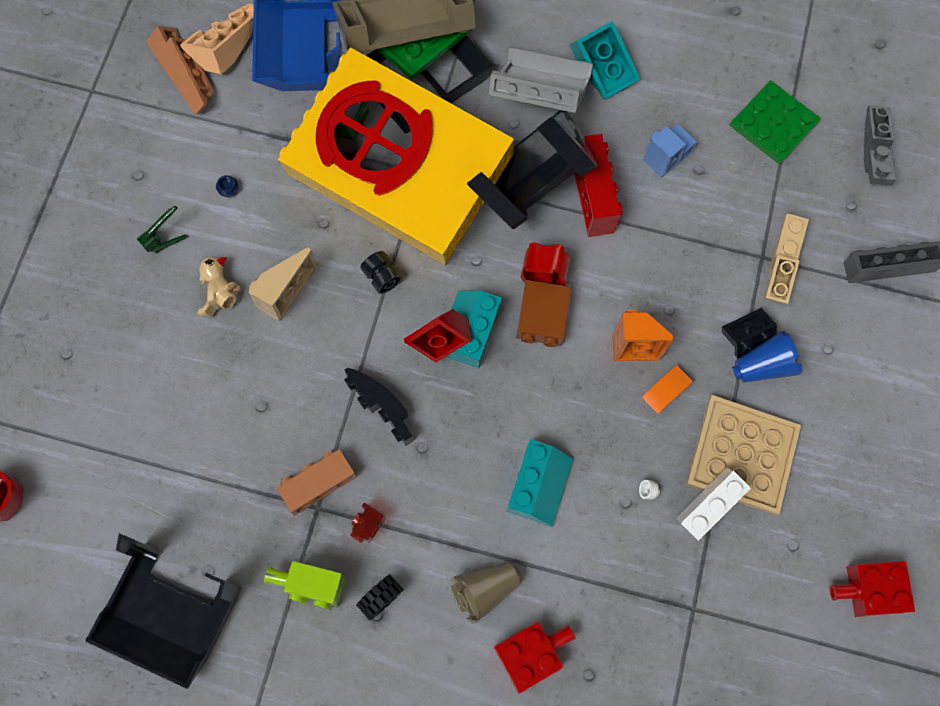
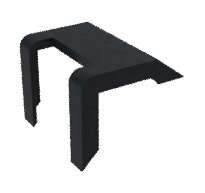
M560 110L514 146V154L496 184L483 172H480L467 182V185L504 222L515 230L529 219L527 213L529 207L575 172L583 178L598 167L584 135L568 111Z
M119 533L116 551L131 556V559L107 605L98 615L85 642L188 689L209 658L239 596L241 588L206 572L205 577L220 583L213 603L150 575L158 559L159 550Z

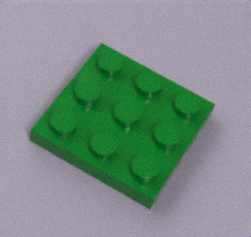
M770 80L731 121L729 126L780 165L819 123L821 118Z

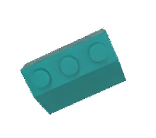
M480 290L458 291L452 309L469 319L471 341L446 356V358L479 369L501 308V297Z
M530 439L506 512L552 527L573 458L553 446Z

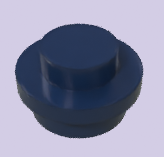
M229 175L221 176L216 183V190L223 197L235 195L239 188L237 180Z

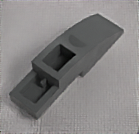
M868 106L864 133L865 172H869L870 184L892 186L896 180L891 148L895 140L891 110L888 107Z

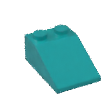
M613 21L569 44L576 60L593 63L590 81L603 99H607L641 79Z

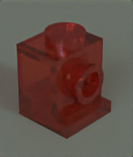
M364 502L361 506L364 512L362 514L359 512L351 523L354 527L351 529L352 533L350 536L361 544L364 540L370 544L386 518Z

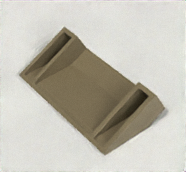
M341 0L332 2L347 51L351 47L361 54L368 50L455 32L464 33L469 31V29L476 28L474 3L472 0Z

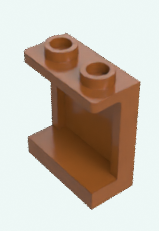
M526 280L516 338L521 339L524 343H534L535 341L544 343L548 347L561 346L564 339L571 287Z

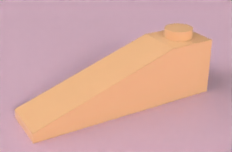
M247 4L228 14L229 19L225 21L213 22L211 24L212 28L205 32L199 30L193 33L181 44L182 49L205 71L216 74L226 72L235 63L253 33L254 4Z

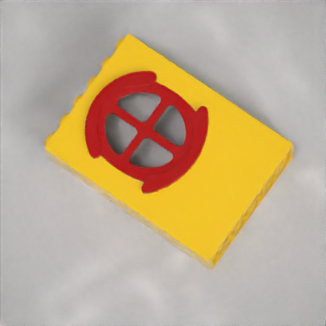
M350 47L348 52L340 57L339 66L335 72H331L328 76L324 89L317 93L312 108L305 112L303 122L299 128H295L292 132L289 144L281 149L278 161L287 175L446 266L484 203L467 185V182L480 172H483L496 184L514 154V138ZM362 102H379L386 106L373 128H367L345 115L346 110ZM394 112H399L411 129L412 142L407 149L381 135L382 129ZM340 123L366 138L353 160H347L336 145L335 128ZM373 144H379L401 157L398 165L386 170L371 171L360 166Z

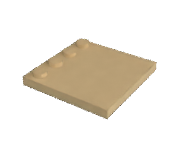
M711 395L708 399L685 485L704 491L726 468H729L751 488L738 503L773 515H779L801 425Z

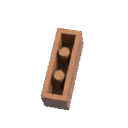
M331 450L322 456V460L316 464L312 462L301 469L302 472L294 477L290 475L280 482L281 485L276 488L290 512L295 516L357 477L341 450Z

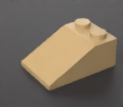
M308 247L263 272L258 279L253 280L248 293L257 309L278 321L282 319L317 267L312 250Z

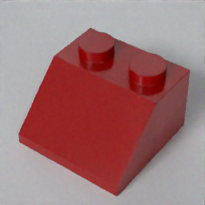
M452 309L404 338V343L437 363L471 341L469 319Z

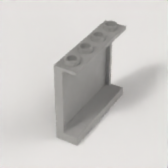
M509 47L508 59L500 72L493 70L491 73L489 95L576 113L589 85L593 63Z

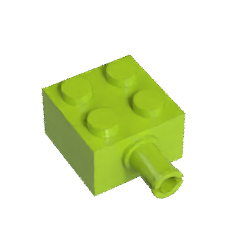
M292 561L289 572L269 566L266 573L276 577L267 575L264 577V583L284 587L283 591L290 594L289 599L307 604L308 600L314 601L313 605L327 610H331L332 606H339L346 577L341 573Z

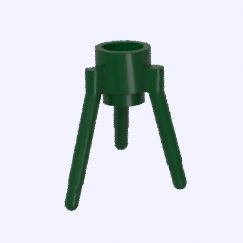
M177 206L168 209L147 231L136 238L148 253L151 250L157 253L161 249L187 238L184 234L164 243H158L161 239L155 231L178 209Z

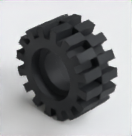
M389 574L383 580H380L377 585L373 586L356 606L370 621L389 606L401 594L403 588Z

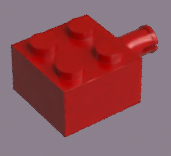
M906 561L857 564L846 567L849 584L830 585V596L833 601L852 599L855 617L916 612Z
M536 622L496 645L493 649L514 688L520 694L563 669L564 667L556 654L557 649L576 638L569 625L548 636L543 631L540 623Z

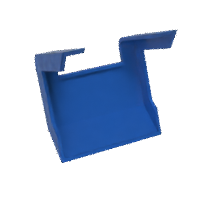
M254 0L252 81L280 91L323 90L327 84L328 76L331 72H335L339 66L340 57L343 55L340 33L338 32L336 33V47L326 53L330 73H325V22H338L332 2L341 0Z

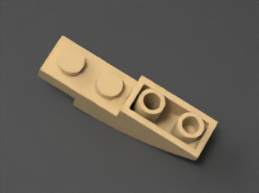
M788 213L785 214L780 234L776 239L765 299L788 304L800 262L798 258L809 219Z

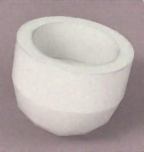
M643 480L639 486L641 498L649 500L657 498L660 494L658 483L652 480Z

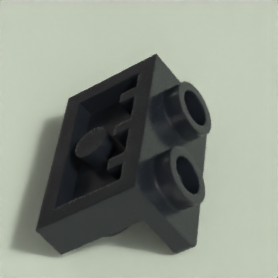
M760 308L722 326V334L735 347L734 355L740 358L776 335L777 324Z

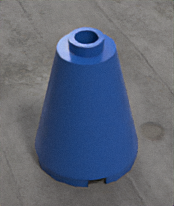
M781 331L735 361L736 366L732 367L736 379H741L745 383L802 374V364H796L799 355L789 334L785 335L786 331Z

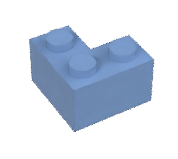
M679 124L673 129L667 126L661 132L657 130L650 137V144L645 149L644 161L662 178L693 152L697 141Z

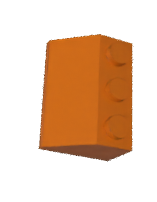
M628 310L622 313L612 334L614 361H660L672 343L673 335L647 312L640 313L639 310Z

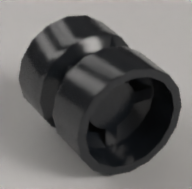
M384 251L373 253L360 266L367 279H373L371 284L378 294L390 291L402 280L401 273L395 266H390L392 262Z

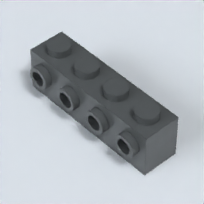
M940 241L922 242L914 245L904 244L890 248L880 247L867 251H854L843 262L848 282L854 283L936 272L940 269Z

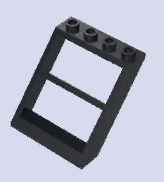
M469 34L449 50L471 73L472 76L446 93L426 69L421 72L424 78L441 96L440 98L449 103H453L484 82L496 66ZM377 49L366 55L379 64L387 59ZM380 103V105L385 109L386 106L383 103ZM394 112L391 115V118L404 133L411 131L407 121L399 112Z

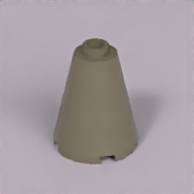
M506 563L456 575L450 579V582L455 583V585L451 586V590L461 612L467 611L470 616L466 619L471 624L479 622L520 585L522 576L517 566Z

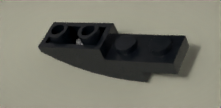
M349 367L346 368L344 371L347 377L344 381L351 391L354 389L359 394L357 400L364 410L368 408L371 413L380 409L378 414L384 423L389 421L393 427L391 433L398 443L402 441L405 446L413 442L412 434L403 423V420L408 417V412L401 402L388 389L370 376Z

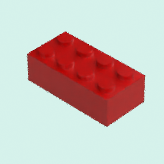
M602 134L584 136L598 167L583 178L576 172L574 173L588 237L613 234L617 225H619L620 216L623 215L622 203L618 202L616 196L618 195L617 182H613L612 179L614 170L612 162H609L607 157L609 154L607 141L604 142Z

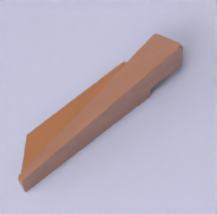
M157 26L147 40V45L193 113L199 114L206 106L214 90L203 68L182 49L181 44L186 39L179 38L175 28Z

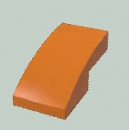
M676 365L650 388L642 398L659 414L693 381Z

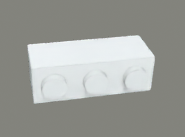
M726 468L676 519L699 541L751 488L733 470Z

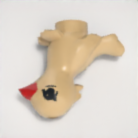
M206 257L200 263L199 280L202 281V285L207 282L209 283L207 286V301L197 311L198 316L213 317L216 310L221 308L227 310L237 300L236 295L241 290L240 286L233 281L229 283L223 277V267L227 257Z

